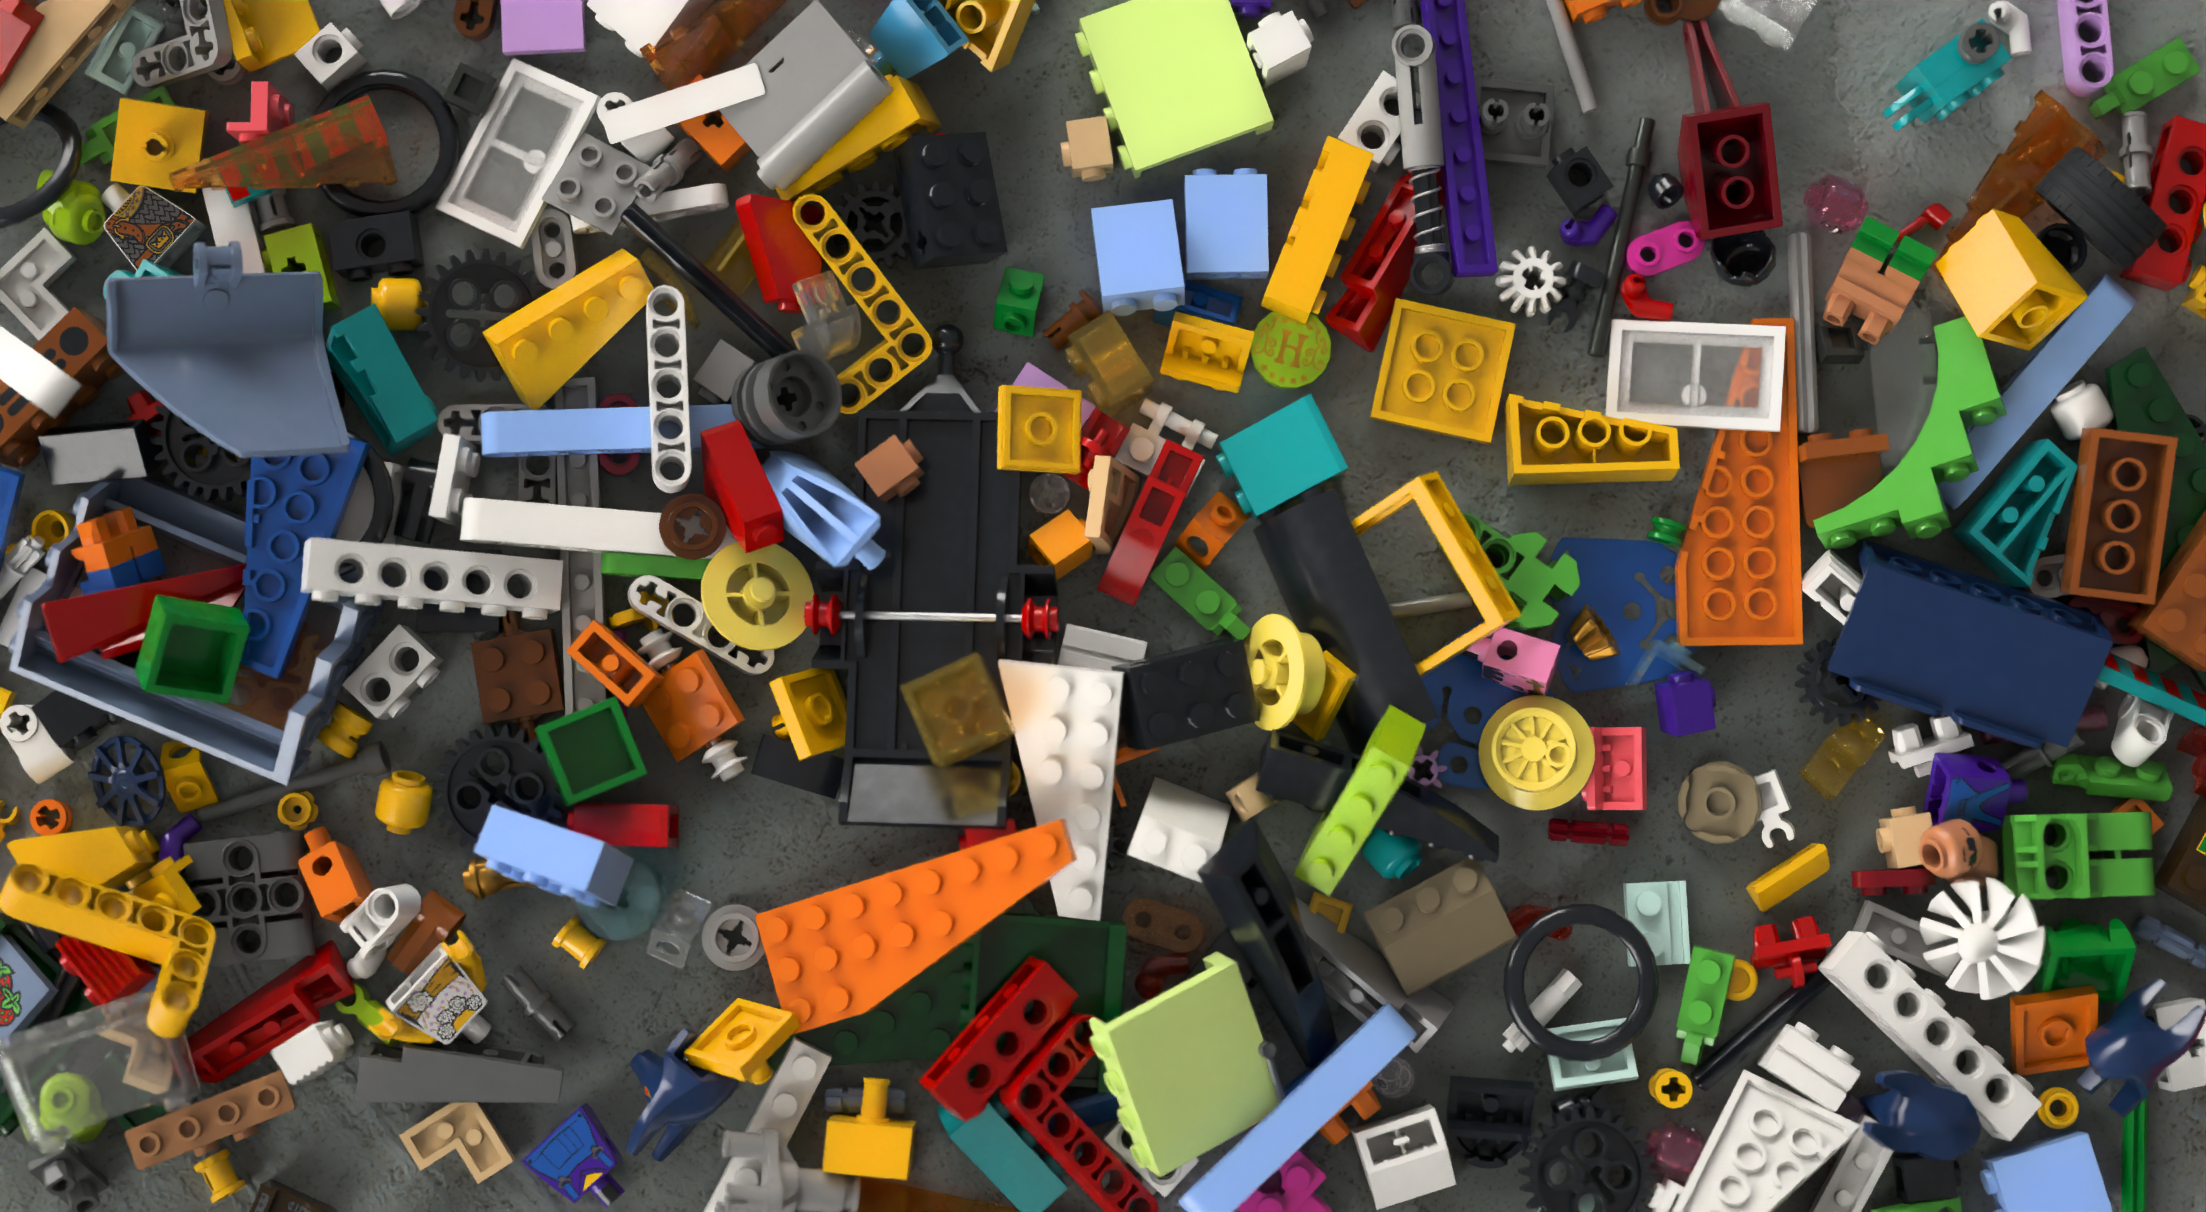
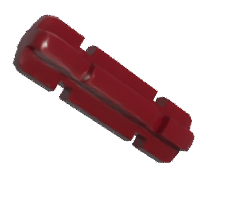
M1552 818L1548 823L1547 835L1548 839L1552 841L1566 842V839H1570V842L1605 845L1606 842H1609V845L1627 846L1630 830L1626 824L1611 823L1610 826H1607L1605 822L1572 820L1571 823H1568L1567 819Z

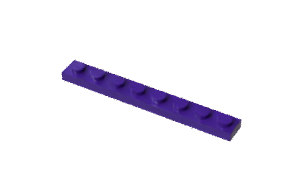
M1420 0L1423 28L1433 37L1437 47L1436 66L1444 166L1440 168L1454 278L1494 276L1498 272L1465 0Z

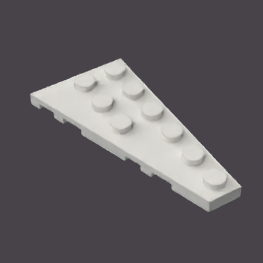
M999 659V670L1036 825L1040 826L1059 819H1065L1077 858L1076 861L1050 879L1058 916L1100 921L1103 906L1124 672Z
M1744 1069L1672 1212H1773L1858 1132L1860 1125Z

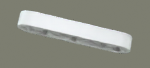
M722 183L705 184L662 192L652 202L643 201L639 197L634 201L656 222L719 211L730 205L727 187ZM570 215L574 234L603 232ZM621 222L617 229L626 228L627 226Z
M643 575L630 585L627 593L628 601L634 610L739 671L751 676L760 675L773 665L775 658L774 650L761 651L760 656L765 659L764 664L757 663L751 667L747 664L749 657L743 652L737 651L735 658L728 654L736 646L731 641L725 647L718 648L713 646L708 640V631L713 625L706 615L703 604L658 577ZM649 584L655 587L653 594L663 601L666 599L667 593L674 597L666 606L663 617L656 613L661 608V605L649 601L646 605H643L639 602L641 594L636 591L637 587L645 588ZM678 604L689 605L694 611V621L688 627L678 626L672 619V610Z

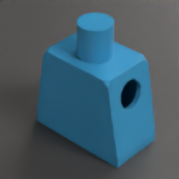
M892 0L870 32V39L879 49L873 56V63L876 68L886 75L896 70L900 77L905 79L942 60L969 41V38L939 0Z

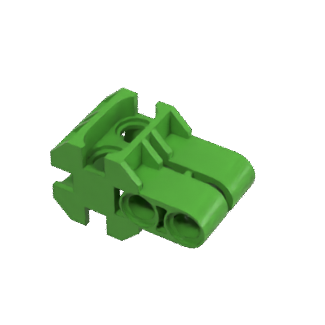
M1461 512L1484 552L1490 550L1498 555L1500 565L1499 568L1494 569L1522 615L1507 624L1506 627L1519 633L1539 631L1552 625L1559 612L1543 602L1547 594L1559 603L1567 594L1572 597L1580 586L1577 561L1563 553L1558 562L1552 560L1547 566L1536 558L1547 542L1537 532L1512 535L1506 539L1476 516ZM1436 537V543L1438 548L1441 550L1443 554L1447 556L1446 552L1444 551L1443 547L1441 546L1439 540Z
M2151 812L2005 815L2003 825L2000 827L2003 885L2016 896L2014 899H2019L2022 893L2028 899L2155 895L2153 858H2121V850L2153 849ZM2048 824L2053 826L2056 841L2051 846L2046 845L2043 839L2044 828ZM2088 851H2104V859H2089ZM2050 866L2057 870V881L2052 888L2047 886L2045 871Z

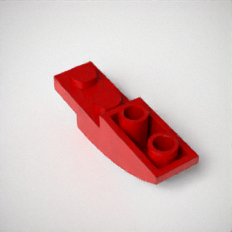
M1166 439L1120 536L1097 590L1135 606L1204 458L1203 455Z

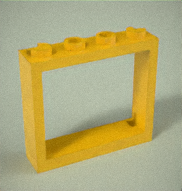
M1437 471L1418 476L1351 521L1359 538L1413 501H1416L1485 619V622L1416 664V669L1421 678L1522 616Z

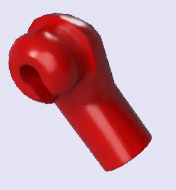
M1629 274L1625 281L1621 283L1620 293L1631 314L1639 318L1655 321H1670L1673 313V303L1651 299L1645 286V278L1640 274Z

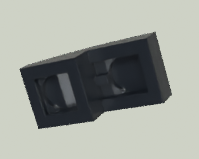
M763 734L751 774L836 799L842 780L844 759L827 753H821L799 760L793 743Z

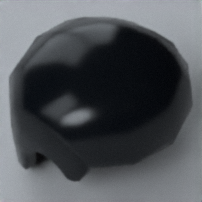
M1763 230L1717 237L1711 241L1710 255L1716 272L1725 282L1732 285L1745 287L1757 285L1768 278L1776 266V248Z

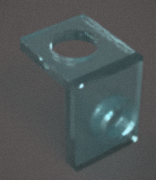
M1657 639L1650 642L1626 684L1631 687L1638 685L1656 655L1682 671H1692L1693 676L1696 677L1702 676L1706 668L1690 659L1693 653L1686 647L1674 641L1667 645Z

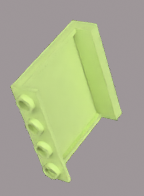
M1130 0L1079 19L1080 32L1075 34L1078 48L1082 57L1090 56L1094 70L1089 71L1091 83L1096 95L1104 94L1108 107L1103 109V114L1107 116L1108 128L1110 132L1117 130L1122 145L1116 147L1124 170L1132 169L1135 179L1141 177V171L1252 131H1255L1256 135L1272 130L1274 119L1229 0Z
M1219 952L1203 958L1206 971L1113 1021L1104 1024L1095 1017L1089 1020L1094 1034L1090 1038L1092 1047L1098 1057L1104 1061L1107 1072L1104 1073L1105 1082L1111 1093L1117 1096L1121 1107L1117 1110L1118 1118L1124 1129L1130 1133L1134 1143L1130 1147L1132 1156L1140 1168L1146 1167L1160 1178L1259 1123L1278 1105L1266 1058L1262 1057L1258 1052L1259 1045L1264 1040L1237 962Z

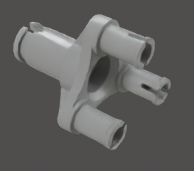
M762 1129L761 1133L724 1131L722 1157L759 1159L760 1163H762L760 1186L727 1183L726 1193H728V1196L725 1195V1203L717 1201L714 1212H841L842 1210L857 1212L860 1198L859 1175L822 1172L821 1169L798 1168L797 1162L794 1161L778 1130Z

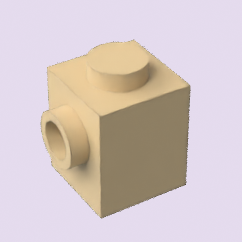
M1107 116L1066 121L1068 142L1060 143L1063 166H1071L1073 178L1082 177L1084 182L1105 179L1106 173L1113 172V157Z
M1916 806L1890 809L1891 817L1879 819L1880 828L1876 829L1877 845L1879 851L1885 853L1887 867L1904 868L1922 865L1919 856L1920 839L1923 833L1933 826L1930 812L1917 813Z

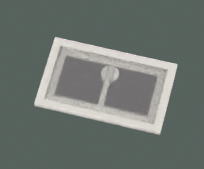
M513 58L435 209L523 250L547 205V202L541 199L585 131L601 98L594 93Z
M1612 319L1605 416L1624 419L1625 417L1668 427L1780 432L1786 326Z

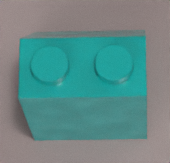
M1312 394L1295 401L1220 442L1218 449L1221 454L1215 456L1225 478L1232 476L1239 489L1234 492V496L1242 513L1245 515L1250 512L1254 520L1271 510L1283 507L1299 499L1301 494L1311 489L1325 486L1341 478L1348 469Z

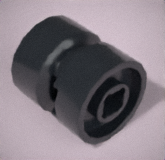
M2056 223L2034 234L2070 275L2083 266L2087 257L2088 246L2083 234L2077 228L2069 224Z

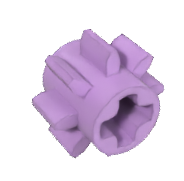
M1419 745L1412 764L1418 765L1425 761L1429 765L1426 772L1430 777L1429 779L1421 778L1416 781L1412 777L1415 774V769L1412 766L1406 776L1424 786L1431 784L1434 788L1440 789L1442 784L1436 778L1438 772L1446 771L1447 767L1443 765L1438 766L1434 760L1438 756L1439 751L1435 750L1428 756L1423 755L1422 747Z

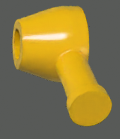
M51 509L42 511L34 518L32 534L29 537L32 539L36 535L40 536L45 542L42 549L49 551L54 543H60L69 536L75 526L76 517L62 510ZM61 523L64 525L65 533L61 529ZM18 543L10 544L9 546H7L5 555L9 553Z

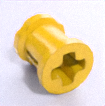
M574 915L556 935L552 945L555 948L561 946L580 961L579 967L585 970L601 953L608 941L604 937L598 939L579 924L580 918Z
M1661 1068L1649 1078V1094L1659 1104L1674 1109L1680 1108L1687 1104L1692 1097V1083L1682 1072L1671 1068ZM1670 1078L1672 1082L1679 1085L1678 1091L1671 1092V1098L1661 1090L1662 1085L1669 1084Z
M228 1149L217 1152L193 1167L196 1173H202L212 1192L210 1200L213 1204L247 1186L245 1180H239L228 1159L230 1155Z

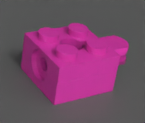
M1257 1124L1253 1125L1239 1141H1241ZM1298 1149L1237 1209L1240 1212H1333L1314 1193L1326 1179L1327 1175L1306 1154Z

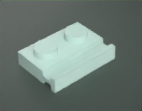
M1686 881L1623 883L1625 918L1630 920L1646 937L1655 955L1657 965L1690 964ZM1627 948L1628 966L1634 967L1636 963Z
M1627 1018L1549 1028L1547 1030L1569 1040L1589 1041L1601 1038L1615 1031ZM1632 1043L1610 1057L1590 1062L1566 1061L1547 1054L1554 1091L1633 1081L1638 1078Z

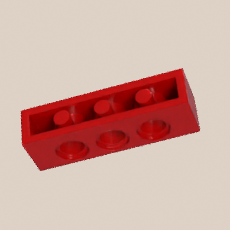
M2177 115L2162 125L2150 167L2152 192L2142 196V200L2167 225L2161 235L2169 239L2171 251L2169 253L2162 250L2158 244V239H2156L2145 250L2146 252L2136 259L2137 261L2125 270L2122 269L2120 275L2122 279L2166 292L2181 285V282L2184 283L2189 276L2192 260L2188 259L2191 245L2197 242L2201 234L2203 221L2199 220L2202 206L2206 202V124ZM2180 158L2190 162L2193 169L2192 175L2182 171ZM2170 196L2180 201L2182 205L2181 214L2174 212L2170 208Z
M1029 956L918 1082L951 1115L967 1123L971 1118L977 1117L984 1111L988 1105V1098L999 1086L1005 1085L1012 1079L1016 1073V1066L1027 1054L1033 1053L1040 1047L1044 1040V1034L1054 1023L1061 1021L1068 1015L1072 1002L1079 995L1047 962ZM1033 1000L1034 1011L1025 1019V1007ZM1006 1032V1043L1001 1049L997 1050V1039L1002 1033ZM978 1064V1075L973 1081L969 1082V1070Z

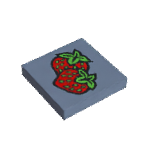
M6 934L0 935V1053H5L58 992L13 937Z

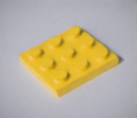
M1396 298L1394 300L1369 419L1489 445L1492 440L1516 324Z

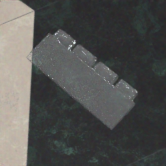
M1915 301L1908 303L1890 333L1887 332L1877 345L1868 343L1877 434H1888L1890 449L1879 455L1881 467L1898 466L1914 445L1930 414L1937 384L1923 385V379L1938 377L1935 344L1919 345V339L1934 337L1932 308H1915Z

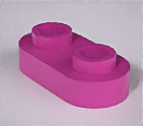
M1680 221L1634 239L1627 248L1624 263L1631 274L1635 273L1640 274L1644 278H1651L1694 261L1702 253L1705 240L1696 237L1692 222ZM1679 235H1687L1691 239V246L1688 248L1682 247L1678 242ZM1641 250H1650L1654 256L1653 261H1644L1640 256Z

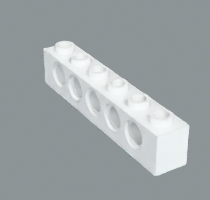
M310 537L304 542L301 592L312 593V600L321 602H338V596L355 597V604L379 606L381 605V599L398 601L397 607L404 609H423V603L440 604L439 611L464 613L465 607L481 608V614L486 616H506V610L522 611V618L546 620L547 614L560 610L563 560ZM341 563H351L357 568L358 580L356 583H346L340 578L338 568ZM391 566L399 572L401 581L398 587H390L383 582L381 577L383 567ZM426 570L436 571L441 576L442 587L439 591L430 590L425 585L424 574ZM468 574L478 575L482 579L484 589L481 595L473 594L467 589L466 577ZM509 578H517L523 583L525 592L522 598H515L509 593L507 589Z
M1848 931L1818 965L1817 969L1937 1084L1951 1086L1967 1095L1977 1111L1981 1126L1992 1137L2011 1141L2042 1105L2032 1094L2034 1091L2033 1086L2022 1076L2016 1073L2012 1075L2002 1066L2005 1062L2004 1058L1993 1048L1987 1045L1982 1046L1972 1037L1975 1034L1974 1029L1961 1018L1950 1016L1943 1009L1946 1005L1943 999L1928 988L1923 990L1913 980L1916 977L1913 970L1899 960L1894 962L1884 952L1887 947L1877 936L1868 931L1866 933ZM1874 965L1878 971V979L1871 986L1867 980V972ZM1904 994L1908 1004L1905 1012L1900 1014L1897 1010V1000ZM1934 1023L1937 1028V1035L1930 1043L1926 1032L1928 1026ZM1963 1051L1966 1055V1064L1959 1071L1956 1059L1959 1053ZM1993 1079L1996 1090L1994 1095L1988 1099L1986 1086Z

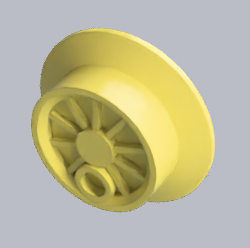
M737 541L721 549L707 565L701 582L702 604L708 619L715 629L732 643L751 650H774L794 641L807 627L804 622V608L806 602H812L814 595L813 585L804 566L788 550L773 544L745 553Z
M1270 614L1262 617L1255 623L1251 629L1252 631L1246 638L1244 647L1260 720L1254 723L1261 729L1272 731V729L1279 730L1287 726L1295 715H1305L1315 708L1321 698L1325 684V660L1321 646L1315 637L1309 633L1299 632L1295 624L1287 617L1279 614Z
M1524 696L1512 700L1499 708L1485 725L1479 742V764L1483 777L1489 787L1508 804L1531 811L1549 810L1567 803L1584 788L1594 767L1595 744L1586 721L1572 706L1550 696Z

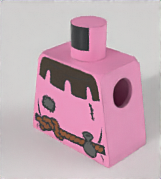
M1502 627L1494 632L1492 639L1486 637L1462 652V655L1483 662L1482 677L1528 696H1546L1558 665L1561 645ZM1503 655H1509L1512 657V659L1504 660L1500 657Z

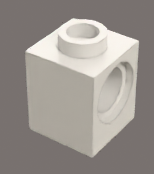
M331 22L294 54L328 92L352 76L367 62L358 52L363 47L362 43L347 27L340 32ZM342 48V55L338 61L326 63V55L331 49Z

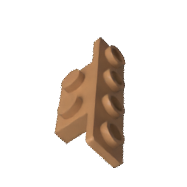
M279 1070L129 1129L125 1132V1138L136 1168L143 1170L194 1150L197 1158L220 1149L218 1140L233 1135L235 1142L260 1133L257 1127L258 1124L296 1109L297 1104L286 1077Z

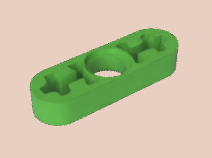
M603 552L600 574L635 578L643 575H652L663 580L702 582L703 574L711 559L691 560L671 556Z

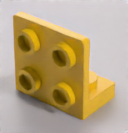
M223 0L233 53L237 62L249 72L294 56L299 49L321 31L309 0Z

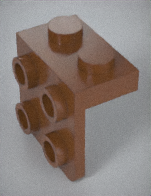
M1864 428L1849 431V438L1833 439V433H1820L1807 436L1808 442L1798 446L1799 489L1803 520L1808 528H1815L1813 520L1846 507L1871 491L1883 480L1879 455L1890 450L1887 433L1874 435L1873 428Z

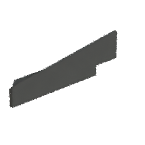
M454 1039L448 1045L438 1040L430 1045L406 1042L403 1049L370 1042L359 1060L356 1100L358 1102H558L561 1096L564 1068L561 1066L544 1065V1056L537 1051L486 1043L474 1044L471 1041Z

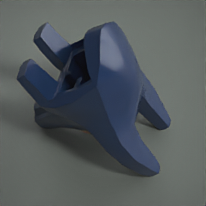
M2160 978L2132 992L2118 1005L2109 1022L2085 1038L2090 1066L2079 1077L2077 1083L2086 1092L2093 1094L2109 1078L2123 1079L2125 1085L2110 1102L2109 1107L2124 1118L2147 1098L2164 1069L2185 1055L2196 1041L2205 1022L2206 1011L2199 1005L2167 1030H2163L2146 1018L2149 1010L2167 988L2166 982Z
M684 1028L667 1048L664 1058L649 1049L642 1053L639 1052L630 1062V1066L637 1075L648 1101V1105L636 1122L627 1143L626 1150L633 1156H637L653 1136L667 1125L663 1136L652 1153L654 1159L662 1162L685 1140L697 1123L706 1119L733 1095L739 1085V1079L692 1066L687 1059L683 1060L685 1056L683 1052L698 1036L691 1029Z
M1890 1070L1877 1073L1875 1082L1892 1090L1885 1093L1867 1094L1860 1098V1107L1881 1123L1865 1122L1863 1125L1864 1133L1879 1146L1895 1152H1914L1929 1160H1952L1967 1152L1977 1143L1981 1133V1123L1977 1111L1967 1095L1948 1085L1932 1084L1921 1075L1913 1072Z

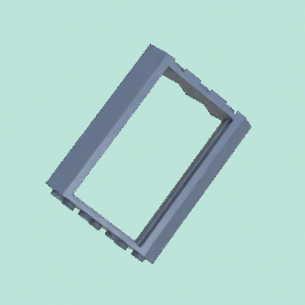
M148 477L98 481L97 485L78 496L73 508V514L77 516L76 522L69 536L60 543H54L50 547L45 558V565L48 566L47 577L41 587L31 595H25L19 603L16 616L20 618L18 631L14 634L9 645V652L13 653L9 670L287 786L305 767L312 753L305 748L308 749L312 745L319 729L324 730L338 702V699L334 696L340 691L345 678L352 674L364 651V647L360 645L367 638L371 627H376L383 613L386 600L381 599V605L379 606L355 604V597L338 596V602H323L342 610L335 639L316 658L308 692L290 709L284 731L212 701L144 692L135 669L111 659L103 660L102 655L92 651L59 664L41 606L46 602L69 598L85 570L84 561L76 559L70 551L82 546L76 524L103 517L104 513L116 509L131 507L136 523L140 527L151 525L152 531L234 566L246 564L247 546H244V517ZM356 569L340 578L346 583H356L358 580V570ZM381 574L383 582L390 586L392 578Z

